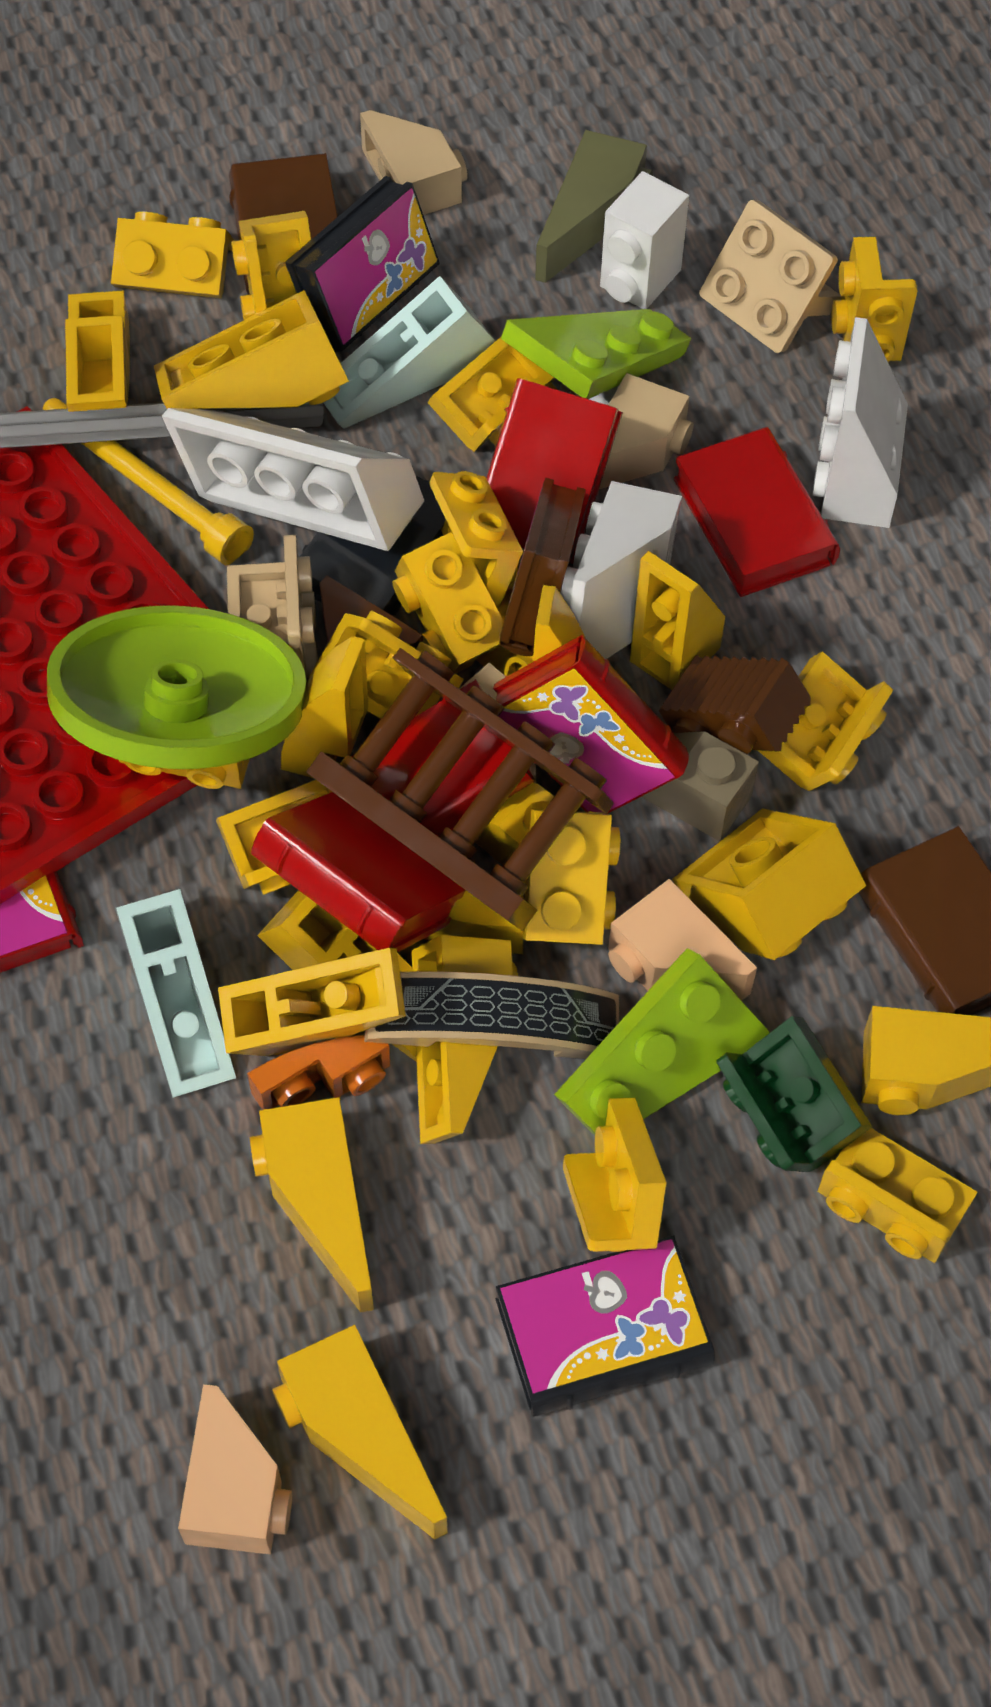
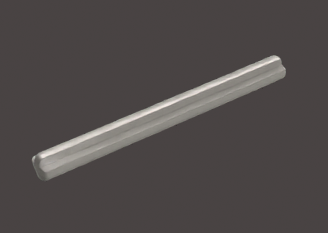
M309 402L299 407L206 409L220 410L244 417L252 416L260 421L290 429L319 427L323 423L324 415L323 403L310 405ZM164 403L127 405L126 408L68 412V409L0 413V448L171 437L162 418L167 408Z

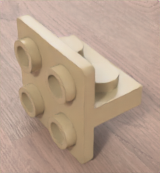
M750 200L702 285L699 294L771 350L781 353L788 349L804 319L808 316L830 315L833 300H840L842 297L825 284L838 259L836 255L759 200Z
M284 535L285 562L227 566L228 614L259 624L284 640L302 662L307 683V678H309L318 662L317 643L314 628H316V608L312 589L310 556H298L296 535Z

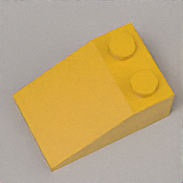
M305 290L154 365L161 399L167 409L299 407L307 402L310 405H317L333 398L340 391L339 386L349 382Z

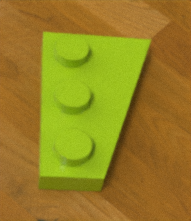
M651 309L508 319L501 337L507 344L580 397L586 399L619 386L626 373L639 377L678 360L686 353L691 341V337L676 328L669 317Z
M687 948L554 1095L595 1135L596 1128L606 1124L608 1101L610 1098H636L641 1115L645 1119L720 1072L721 1069L716 1060L726 1052L743 1054L770 1032L704 958Z

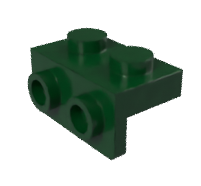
M789 1017L745 1053L726 1052L716 1060L726 1077L723 1081L726 1094L735 1106L748 1113L760 1133L757 1135V1143L761 1151L773 1165L785 1171L811 1172L873 1127L802 1017Z

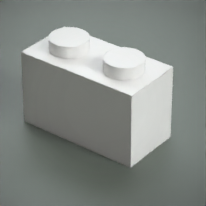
M642 171L605 211L600 287L606 289L615 300L623 303L630 302L641 309H647L681 271L689 195Z

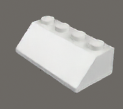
M168 408L162 415L198 496L217 504L389 551L424 502L410 459L403 458L396 453H384L356 446L345 440L337 441L307 433L299 428L290 429L260 421L252 416L244 417L220 410Z

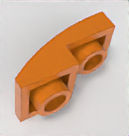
M365 1035L326 1040L290 1051L247 1073L251 1094L262 1110L275 1108L278 1105L283 1107L301 1104L313 1094L316 1089L314 1084L319 1080H322L333 1098L340 1097L349 1091L353 1096L362 1095L378 1085L386 1076L384 1070L390 1066V1045L387 1043L364 1042Z

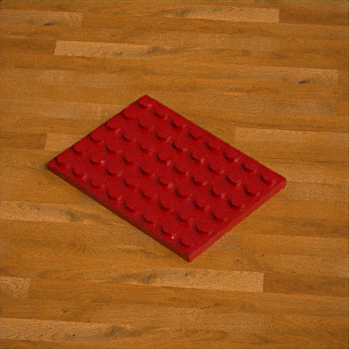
M26 406L17 412L32 410L28 406ZM62 444L0 448V904L51 872L55 873L197 786L189 781L187 777L161 772L159 775L151 776L138 773L130 769L126 764L120 763L118 759L90 749L69 735L59 725L50 710L47 699V665L50 656L59 642L79 626L110 613L140 607L188 606L209 609Z

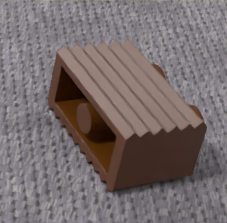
M696 655L660 707L659 713L667 725L670 726L672 733L705 731L746 755L751 750L777 752L781 751L782 742H787V733H793V724H799V715H805V706H811V697L790 662L783 658L777 661L772 657L768 661L762 657L759 661L754 657L751 660L745 657L739 660L735 656L732 659L723 656L722 659L714 656L711 659L706 655L704 658Z

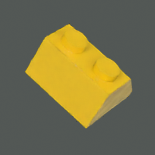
M763 808L672 879L674 884L742 951L771 960H776L795 951L802 943V938L822 921L839 915L847 907V901L866 887L836 823Z

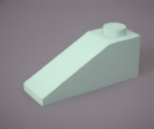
M439 276L341 362L349 382L339 386L340 391L333 398L323 403L337 423L343 429L447 383L492 345L495 339L471 308Z
M174 890L115 908L172 1097L174 1098L235 1079V1071L230 1055L226 1053L224 1034L181 890Z

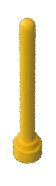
M50 398L44 403L43 410L67 409V404L60 399ZM116 441L81 443L199 531L205 551L223 565L229 566L250 548L254 538L253 528L232 513L224 515L221 512L213 514Z

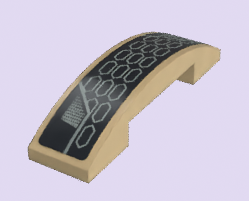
M400 972L406 1016L365 1030L364 1042L429 1047L438 1041L554 1051V1057L587 1059L618 1025L619 995L573 983L511 975L465 972Z

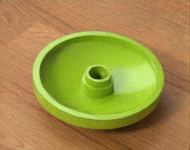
M149 606L122 610L98 617L79 626L65 636L53 650L47 665V699L50 710L59 725L69 735L90 749L121 761L148 767L200 769L224 766L253 758L277 746L294 731L302 717V708L305 700L306 675L303 664L298 655L284 640L270 630L247 619L198 607Z

